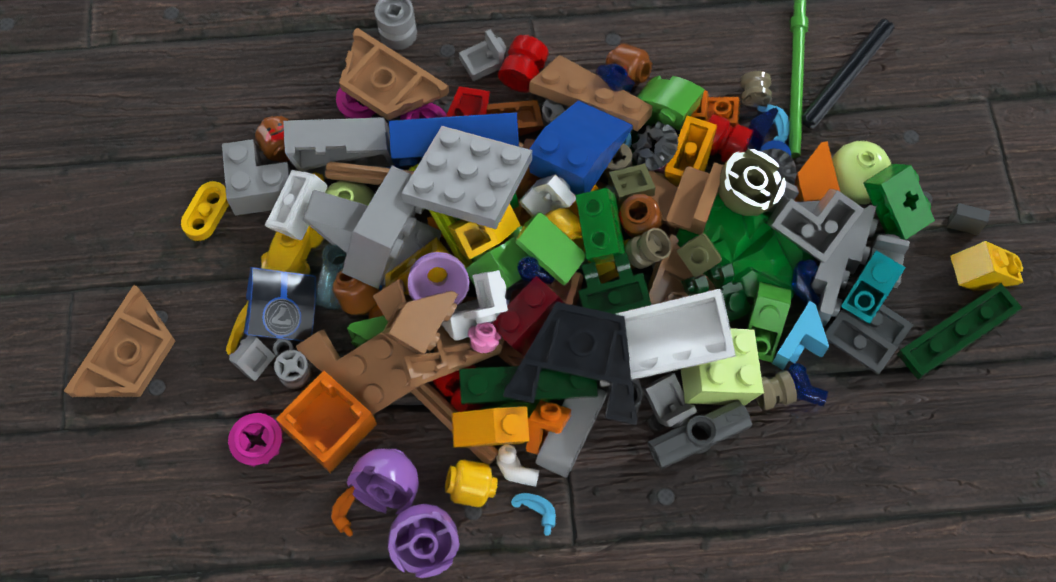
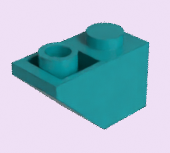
M876 250L857 278L841 307L870 324L906 267Z

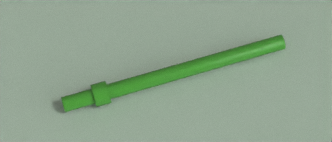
M794 0V16L790 20V31L793 33L789 122L791 158L801 156L805 33L808 31L806 0Z

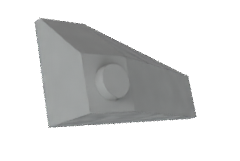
M313 190L303 221L329 243L337 245L347 253L353 230L368 205ZM416 220L410 236H404L402 250L398 258L393 259L387 273L437 237L440 240L441 231ZM385 277L381 283L382 286H385Z

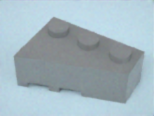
M384 117L283 121L285 154L298 171L311 174L316 172L322 174L324 179H329L325 176L326 164L328 162L373 167L396 165L391 159L389 125Z
M391 166L353 230L342 270L343 274L379 289L393 259H397L402 250L404 236L409 237L417 220L414 217L415 214L421 215L424 208L402 202L401 193L412 174Z

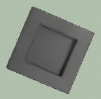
M958 203L948 218L947 228L979 235L989 221L990 211Z

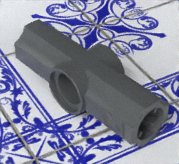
M737 400L705 416H695L689 423L649 441L648 447L656 465L662 470L696 453H705L711 446L751 428L750 415L745 406ZM702 429L707 433L708 439L704 441L697 440L691 431Z

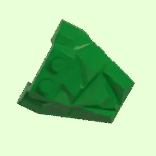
M717 193L703 231L722 257L721 262L717 265L732 264L735 274L732 283L741 282L747 300L754 301L759 282L791 290L792 299L815 258L765 223L771 216V212L766 211L758 216L736 214L724 205L719 197V193ZM680 228L676 235L679 240L677 242L678 246H683L695 236L698 237L699 234ZM704 272L703 275H706L710 279L708 272Z

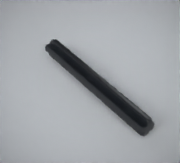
M887 19L879 21L802 115L803 125L809 129L817 126L891 35L894 29L892 22H889Z

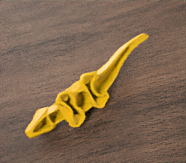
M316 172L312 173L318 176L322 181H324V176L322 174ZM308 226L302 240L291 238L276 231L268 252L261 256V268L309 275L311 270L306 259L311 248H317L324 238L310 226ZM249 300L239 313L226 347L228 355L237 350L244 334Z

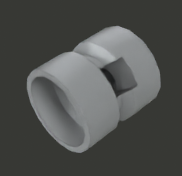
M379 0L375 7V15L381 42L394 50L406 49L411 46L417 37L412 2L410 0Z

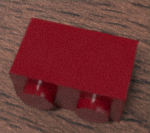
M535 276L507 306L508 311L501 312L496 317L497 320L492 321L491 324L495 326L496 331L515 350L525 357L556 302H565L539 277Z

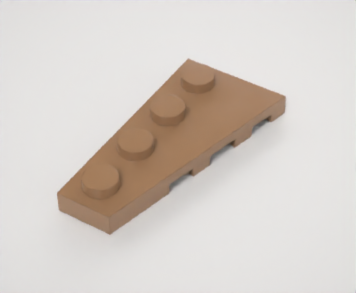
M561 55L555 58L529 82L530 93L569 107L579 100L632 124V130L638 131L652 116V105Z

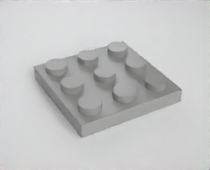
M441 126L402 191V202L496 229L532 161V150Z

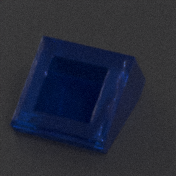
M777 108L768 110L750 122L749 128L754 130L750 142L757 151L761 150L774 126L779 111Z

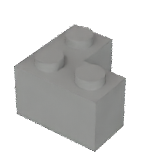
M253 139L222 144L226 198L234 215L272 210L291 173L288 163L283 162L262 166L261 156Z
M829 189L812 213L793 199L783 197L765 223L815 259L826 263L861 215L864 208L840 191Z

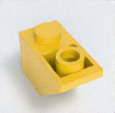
M509 203L496 229L462 219L449 225L448 228L462 256L470 260L500 244L521 225Z
M987 241L950 256L958 285L976 291L991 289L1000 283L1004 287L1024 283L1020 273L1023 271V266L1019 257Z

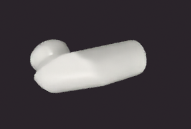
M512 445L501 446L496 457V463L504 478L511 482L536 487L539 470L523 467L516 455L517 450Z

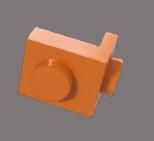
M540 401L531 416L528 417L529 441L526 442V451L538 455L549 431L557 434L562 432L571 417V409L559 406L556 403Z

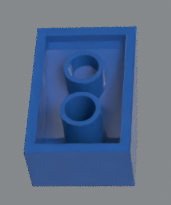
M578 100L548 124L529 150H532V161L529 165L530 173L541 179L556 174L569 184L570 191L575 195L590 192L633 129V125Z

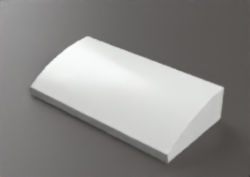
M720 289L616 313L625 317L631 380L736 357L725 302ZM600 381L601 387L611 385V383Z

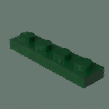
M1000 283L902 348L897 355L917 380H919L1016 315L1022 309V306Z
M519 366L459 369L461 405L523 402L503 397L507 385ZM541 369L534 401L596 398L598 396L597 380Z

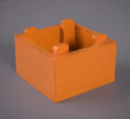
M325 371L276 418L283 431L329 473L377 425L373 414Z

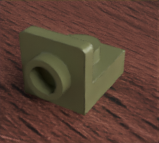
M645 163L609 172L608 185L604 186V188H608L615 195L618 213L622 203L628 197L634 194L655 196L656 189Z
M705 233L698 237L695 236L677 250V253L694 278L703 274L722 260V257Z

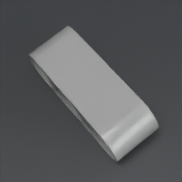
M597 388L598 396L596 398L565 399L562 406L571 409V417L561 433L557 434L549 431L535 464L564 478L568 477L607 396L606 391Z

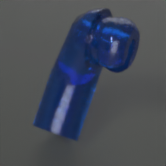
M800 363L792 364L787 371L791 374L794 381L797 398L823 407L828 391L811 385L804 365Z

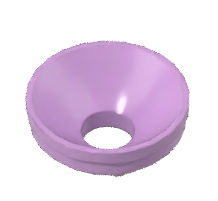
M434 252L422 256L413 264L408 275L407 285L412 300L442 292L454 291L458 294L454 303L459 305L469 290V277L465 266L458 258L445 252ZM435 267H441L447 272L446 278L438 283L432 282L427 277L428 272Z

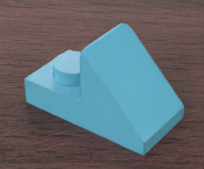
M811 301L807 304L772 362L773 365L784 370L789 361L795 364L804 348L819 357H823L829 348L816 304Z

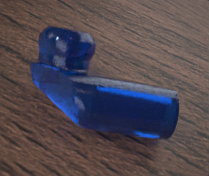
M525 256L517 263V270L522 280L531 281L537 276L545 284L553 283L554 277L543 267L539 266L535 257Z
M810 259L801 260L795 265L791 283L792 289L805 306H807L809 301L816 305L820 302V298L810 286L811 278L818 271L817 264Z

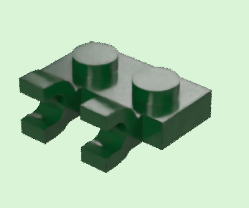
M627 253L614 256L619 280L608 283H600L595 262L582 265L587 285L586 289L578 290L582 307L616 314L652 305L643 273L633 276Z
M731 263L723 266L715 265L707 270L715 289H720L723 294L729 322L751 312L741 282L732 283L735 274ZM701 275L697 278L691 276L681 281L688 296L708 292L709 290L706 275Z

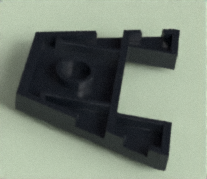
M556 302L507 385L503 397L534 403L541 369L552 370L611 383L604 419L636 425L637 413L634 404L633 381L631 380L625 317Z

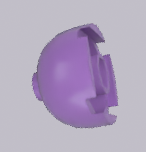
M387 448L373 449L360 457L347 480L348 487L352 483L355 488L352 494L357 500L383 513L387 511L386 506L397 509L396 514L409 508L419 486L417 469L409 458L400 450Z
M428 504L410 506L399 513L391 525L388 537L390 558L400 571L405 573L406 570L410 573H415L416 577L426 578L442 573L451 566L453 558L459 550V538L454 521L446 511L437 506Z

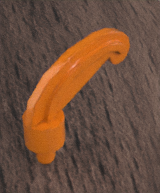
M354 487L347 489L337 499L331 514L335 527L340 533L345 532L349 537L353 535V531L350 528L351 523L345 516L355 500L352 494L355 489Z

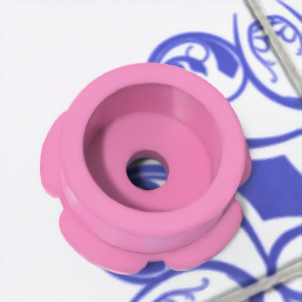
M488 322L477 324L476 327L472 326L468 330L470 346L480 353L494 351L501 339V335L496 331L495 326Z

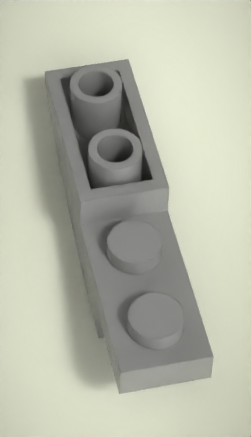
M869 205L863 210L826 263L820 262L814 274L809 291L821 294L817 310L823 326L827 325L831 316L835 318L838 316L842 304V299L837 298L840 288L845 289L850 274H854L860 264L865 265L871 247L866 246L868 237L872 238L878 224V220L873 219L876 206Z

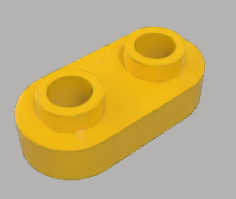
M211 181L203 184L197 190L181 219V227L188 238L194 241H202L209 238L215 231L229 206L226 198V188L223 184ZM219 198L218 202L210 203L212 199ZM204 224L203 228L195 229L197 225Z

